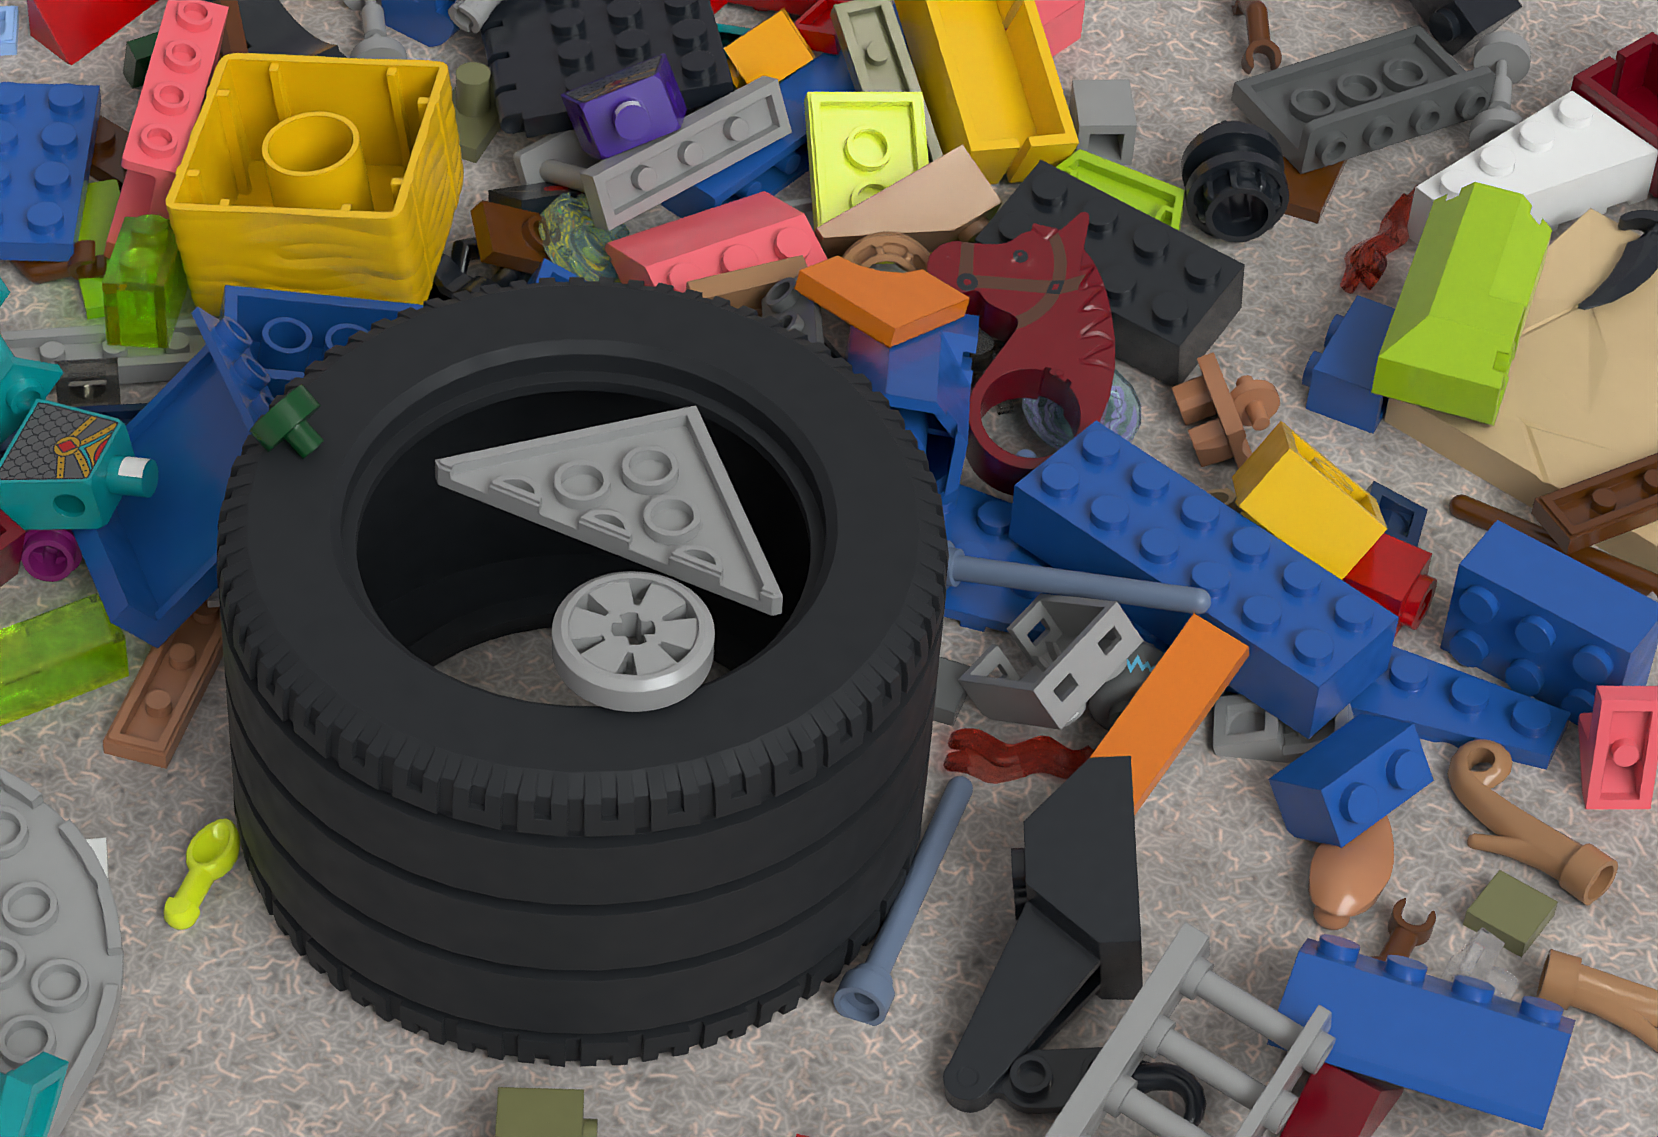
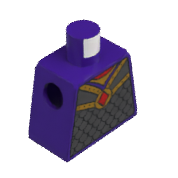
M665 53L561 94L582 150L599 159L612 157L678 130L682 126L687 111Z

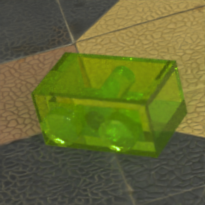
M153 214L124 218L102 281L107 345L169 349L188 289L186 274L176 244L175 234L170 225V219Z

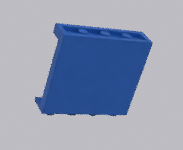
M199 307L191 314L206 345L126 425L135 457L153 459L157 463L158 483L154 494L150 498L123 495L107 525L99 529H72L110 622L157 649L218 589L217 526L228 479L230 478L231 467L236 457L241 456L242 446L247 436L251 435L249 430L261 415L269 411V405L274 400L267 386L271 381L270 376L253 358L249 349L252 340L248 333L233 319L224 316L221 320H218Z

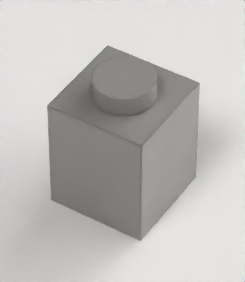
M1072 80L1069 112L1079 140V144L1073 153L1081 149L1123 166L1132 165L1137 122L1130 80Z

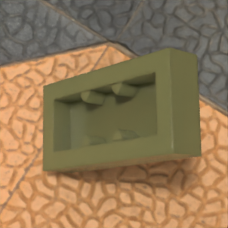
M467 62L456 69V86L452 91V101L456 112L462 159L477 163L501 127L491 84L490 69L479 62Z

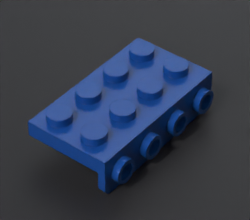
M0 83V260L66 262L74 254L75 242L79 240L102 104L100 85Z

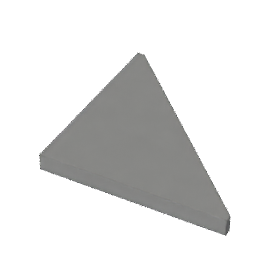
M696 405L435 460V478L440 486L771 616L782 613L783 595Z

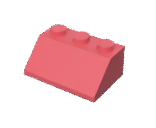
M766 191L608 242L604 248L622 284H628L629 280L644 281V286L656 287L658 283L674 286V291L681 293L686 291L688 281L803 255L808 267L827 260L805 214Z

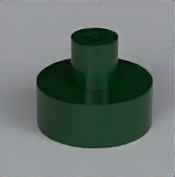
M301 384L272 407L249 432L267 452H270L283 440H286L304 459L324 442L323 438L307 422L321 407V404Z

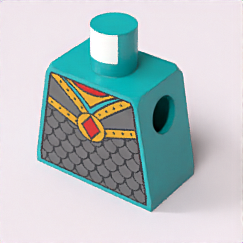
M36 399L0 461V509L24 530L99 529L108 524L123 495L150 498L154 494L158 483V466L153 459L135 457L126 425L120 419L48 400Z

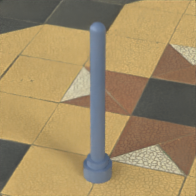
M947 540L949 560L946 590L949 586L957 587L963 581L1063 596L1117 601L1120 604L1191 614L1205 613L1211 605L1209 593L1202 588L965 556L962 549L955 548L954 544Z
M955 776L948 782L913 857L908 875L905 877V884L892 903L865 963L857 965L844 974L833 999L834 1006L841 1016L872 1026H877L885 1020L895 997V991L892 986L893 980L890 973L973 793V785L968 778Z

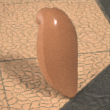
M1387 815L1342 848L1321 843L1316 849L1310 866L1308 892L1311 901L1316 905L1313 910L1314 919L1320 926L1329 930L1345 928L1350 921V917L1366 912L1379 898L1391 878L1394 865V842L1392 828Z

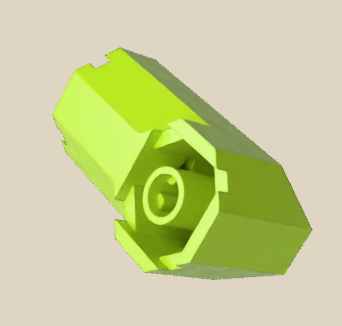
M1473 182L1462 187L1459 195L1447 200L1448 194L1433 201L1378 356L1371 393L1494 426L1507 387L1511 362L1515 358L1518 343L1544 266L1552 229L1543 218L1539 225L1531 216L1532 205L1523 194Z

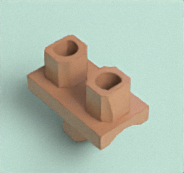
M1212 352L1197 358L1202 372L1201 376L1171 388L1185 426L1215 414L1218 416L1217 419L1188 429L1201 467L1234 457L1239 469L1252 454L1243 426H1252L1256 431L1266 429L1270 425L1269 419L1277 412L1280 406V397L1272 383L1266 380H1253L1250 375L1239 377L1236 381V387L1229 392L1216 356Z

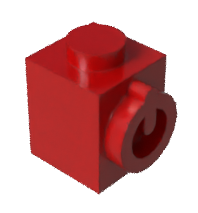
M1385 533L1342 579L1399 617L1395 637L1403 625L1413 630L1419 627L1431 605L1437 587V579L1428 575L1432 553Z

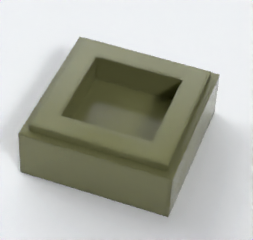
M1499 870L1466 911L1463 925L1522 958L1554 917L1558 901Z

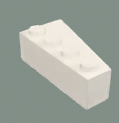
M1570 91L1416 186L1406 236L1416 244H1419L1433 201L1448 194L1447 200L1459 195L1462 187L1473 182L1523 194L1532 205L1531 216L1539 225L1543 218L1552 231L1558 229V224L1581 217L1590 208L1605 214L1608 207L1623 202L1631 205L1647 199L1658 157V150L1577 93Z

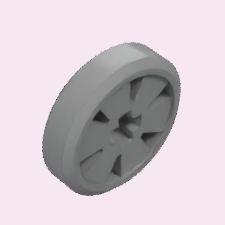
M647 572L611 573L583 583L562 601L552 623V659L558 675L569 689L595 705L625 712L656 710L685 699L699 688L708 676L714 658V622L707 606L699 596L688 587L673 579ZM627 637H637L639 644L629 645Z

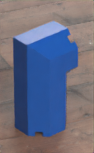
M965 314L960 319L890 348L850 325L844 360L852 365L854 374L863 373L872 383V392L880 391L889 400L890 410L899 411L905 422V430L912 431L918 441L919 450H923L926 454L929 470L933 473L937 483L938 494L944 492L945 497L959 488L968 445L970 391L973 375L970 353L976 354L979 316Z

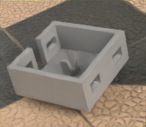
M1040 593L1007 628L1033 668L1021 678L1000 647L992 644L958 681L981 714L989 719L1061 730L1063 727L1076 721L1086 709V702L1105 682L1114 679L1125 669L1127 658L1144 640L1117 601ZM1041 621L1046 629L1032 643L1027 634ZM996 667L1003 674L1000 678L987 677Z

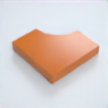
M838 255L799 270L794 288L801 295L888 348L964 317L970 299L923 269L905 273L879 271L857 265Z

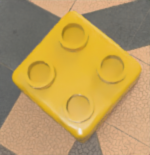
M232 53L224 55L214 70L210 86H208L206 91V99L191 131L181 165L176 169V176L165 199L170 225L175 234L183 269L196 308L199 307L212 316H220L225 285L423 305L424 301L428 300L432 289L434 277L447 242L454 212L457 209L463 187L464 167L461 147L459 145L460 139L457 130L456 112L452 101V86L448 65L441 61L338 58L258 53Z

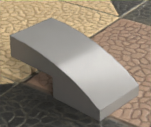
M1242 694L1221 696L1216 701L1214 707L1213 749L1217 756L1292 763L1354 718L1351 704L1349 703L1316 734L1307 739Z

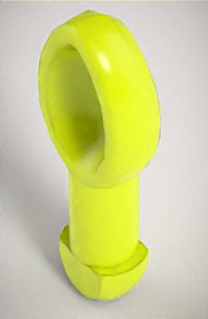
M227 818L213 821L198 831L191 839L186 850V865L189 871L174 898L168 897L163 909L164 920L170 927L183 930L193 926L200 916L199 907L213 882L227 874L238 860L240 835L233 821Z

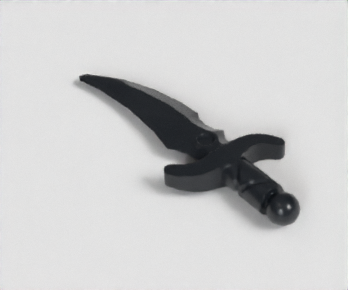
M1635 210L1620 216L1618 223L1620 230H1639L1644 233L1634 241L1627 242L1622 257L1609 277L1592 295L1578 304V309L1587 310L1612 303L1633 292L1658 269V211Z

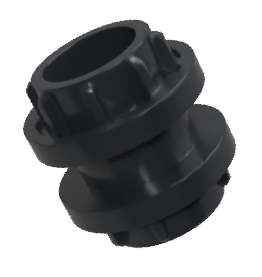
M1224 120L1199 133L1185 149L1181 159V174L1185 187L1186 207L1191 221L1201 231L1218 240L1246 243L1261 236L1267 230H1271L1284 215L1289 203V189L1284 174V160L1279 143L1269 132L1252 123L1247 124L1240 121Z

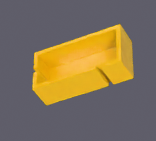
M894 0L917 79L943 155L963 144L991 185L999 184L1005 173L1009 183L1023 182L1040 160L1056 167L1073 154L1079 144V140L1035 0Z

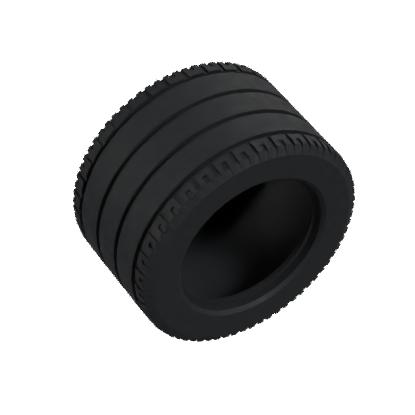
M600 276L599 281H585V277H569V282H555V277L539 278V283L527 284L525 280L510 282L509 287L498 288L496 284L480 286L479 292L471 294L467 290L453 293L452 299L442 301L439 298L424 301L423 307L418 310L409 307L398 312L397 318L392 321L383 318L372 323L369 332L358 331L348 337L346 346L335 345L325 351L323 361L315 360L305 368L304 378L295 377L286 384L284 395H277L269 405V410L302 384L321 404V407L307 422L323 438L324 442L306 458L302 459L286 440H283L273 450L267 452L252 434L247 436L242 446L241 456L236 457L231 467L230 478L228 479L225 497L219 513L217 526V586L219 589L234 813L237 819L241 845L248 870L251 872L254 883L262 895L269 915H274L276 924L283 934L290 936L292 946L300 956L307 955L310 965L320 974L327 972L330 983L340 992L348 989L352 1000L363 1007L372 1004L375 1006L376 1015L387 1022L393 1019L401 1021L403 1029L415 1034L423 1030L428 1032L429 1040L444 1045L447 1041L455 1042L459 1050L474 1053L476 1048L487 1050L488 1057L503 1060L505 1055L518 1056V1062L534 1064L535 1058L547 1059L550 1066L565 1067L566 1061H580V1067L596 1066L597 1060H611V1065H628V1059L641 1057L642 1062L657 1060L659 1053L671 1052L673 1057L688 1054L689 1048L698 1044L704 1049L716 1045L719 1037L727 1035L730 1039L745 1035L747 1027L752 1024L759 1028L771 1022L773 1013L777 1011L784 1015L796 1009L800 997L808 1000L819 991L822 981L830 983L841 974L843 965L849 966L858 956L861 945L867 946L876 936L878 927L882 926L892 903L905 884V877L908 875L920 840L946 601L949 550L941 494H938L937 483L933 473L929 470V463L925 452L919 450L918 441L912 431L905 430V422L899 411L890 410L889 400L880 391L872 392V383L863 373L854 374L852 365L843 358H832L831 349L820 341L811 343L808 341V335L797 329L789 331L784 329L783 322L771 315L762 318L758 316L757 310L744 305L740 308L730 306V300L715 296L713 299L704 298L702 292L690 289L681 293L674 291V286L658 283L656 287L644 286V281L629 280L628 284L614 283V278ZM696 405L783 595L782 613L771 616L440 486L435 478V460ZM265 414L261 415V416L258 418V420L254 423V425H255ZM635 571L668 577L688 587L699 596L707 606L714 622L713 660L729 669L730 672L700 685L688 697L670 706L650 711L625 712L601 706H563L530 702L498 695L464 683L437 670L434 666L461 651L489 640L514 633L552 628L553 619L558 607L574 589L599 576Z

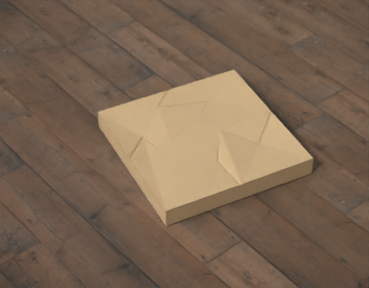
M1590 208L1548 246L1544 266L1518 343L1515 358L1511 362L1507 387L1494 426L1391 398L1388 399L1384 421L1533 508L1535 498L1658 453V269L1633 292L1618 300L1587 310L1578 309V304L1592 295L1609 277L1622 257L1627 242L1634 241L1641 237V235L1631 230H1620L1617 222ZM1658 521L1594 544L1615 557L1658 574Z

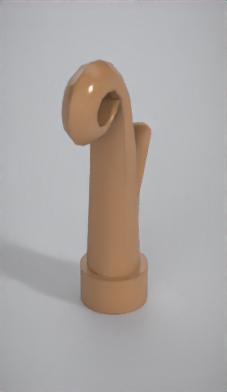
M1484 739L1469 741L1460 746L1450 760L1447 773L1451 789L1459 801L1482 824L1498 835L1474 833L1469 835L1467 845L1472 849L1512 858L1545 872L1558 880L1563 890L1587 906L1602 896L1615 879L1618 871V862L1590 843L1582 845L1491 790L1503 782L1511 772L1512 758L1504 746ZM1478 763H1490L1493 765L1485 771H1471L1473 766Z
M1553 949L1549 950L1541 972L1536 997L1554 1002L1564 1010H1568L1569 1006L1592 1013L1630 1032L1658 1053V1030L1656 1029L1658 1028V990L1581 964V957Z

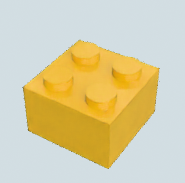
M1282 421L1278 423L1232 476L1237 497L1235 503L1242 510L1241 515L1341 580L1387 530L1377 500Z

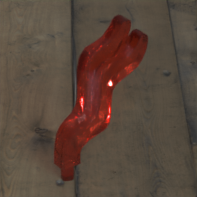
M1415 187L1408 195L1403 193L1393 204L1381 221L1377 234L1354 245L1344 257L1346 270L1340 283V287L1345 292L1353 294L1360 282L1368 290H1371L1387 267L1386 256L1408 241L1409 233L1407 227Z
M964 728L951 733L947 744L951 749L960 751L948 753L943 766L947 771L969 774L985 783L993 784L1016 780L1035 773H1047L1059 778L1068 779L1090 758L1095 749L1087 745L1080 750H1072L1052 737L1045 735L1033 737L1016 744H1007L982 730Z

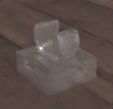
M1483 927L1450 958L1440 979L1453 982L1457 975L1477 978L1493 985L1496 988L1494 995L1511 1000L1519 985V981L1513 974L1503 968L1493 966L1505 943Z

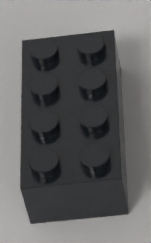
M1040 160L975 238V243L1002 244L1010 242L1020 234L1031 231L1033 223L1061 230L1078 214L1087 212L1089 214V225L1084 250L1095 263L1106 288L1115 335V357L1171 387L1182 384L1198 364L1197 358L1207 353L1242 308L1245 264Z

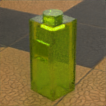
M98 593L0 630V726L129 676L125 634L120 627L110 622Z

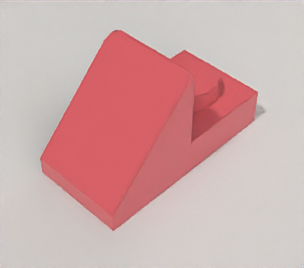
M1596 686L1593 713H1581L1578 720L1582 795L1585 809H1651L1658 765V686Z

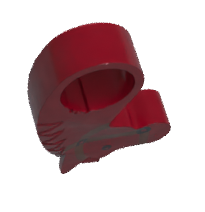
M1087 212L1078 214L1061 230L1033 223L1031 231L1022 233L1007 243L947 242L936 248L930 254L927 262L926 272L970 298L965 314L979 316V328L991 337L1006 343L971 392L966 458L973 471L982 481L997 491L1013 496L1015 484L1053 454L1038 458H1028L1011 454L999 447L988 436L981 420L992 407L1010 399L1030 398L1037 400L1039 396H1042L1064 409L1063 416L1071 427L1073 437H1076L1096 420L1104 424L1115 371V335L1106 288L1095 263L1084 250L1089 225V214Z

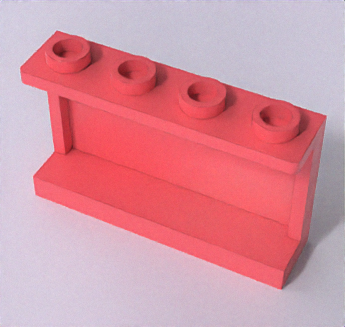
M168 0L122 156L121 166L127 169L106 241L104 256L108 259L163 272L174 233L170 225L165 199L176 176V169L181 165L191 131L206 99L207 88L210 86L218 63L229 9L227 6L204 0Z

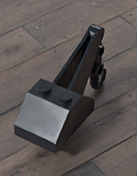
M1131 756L1089 758L1023 821L1024 848H1011L1015 920L1017 923L943 1074L945 1097L948 1103L959 1111L967 1113L978 1112L988 1107L995 1099H1003L1013 1109L1025 1114L1060 1113L1103 1047L1042 1049L1094 995L1106 1000H1134L1143 987ZM1144 1060L1140 1062L1131 1076L1138 1081L1136 1089L1144 1094L1151 1091H1173L1178 1093L1185 1102L1183 1118L1198 1127L1204 1119L1207 1103L1204 1089L1196 1077L1178 1065L1163 1062L1150 1063Z

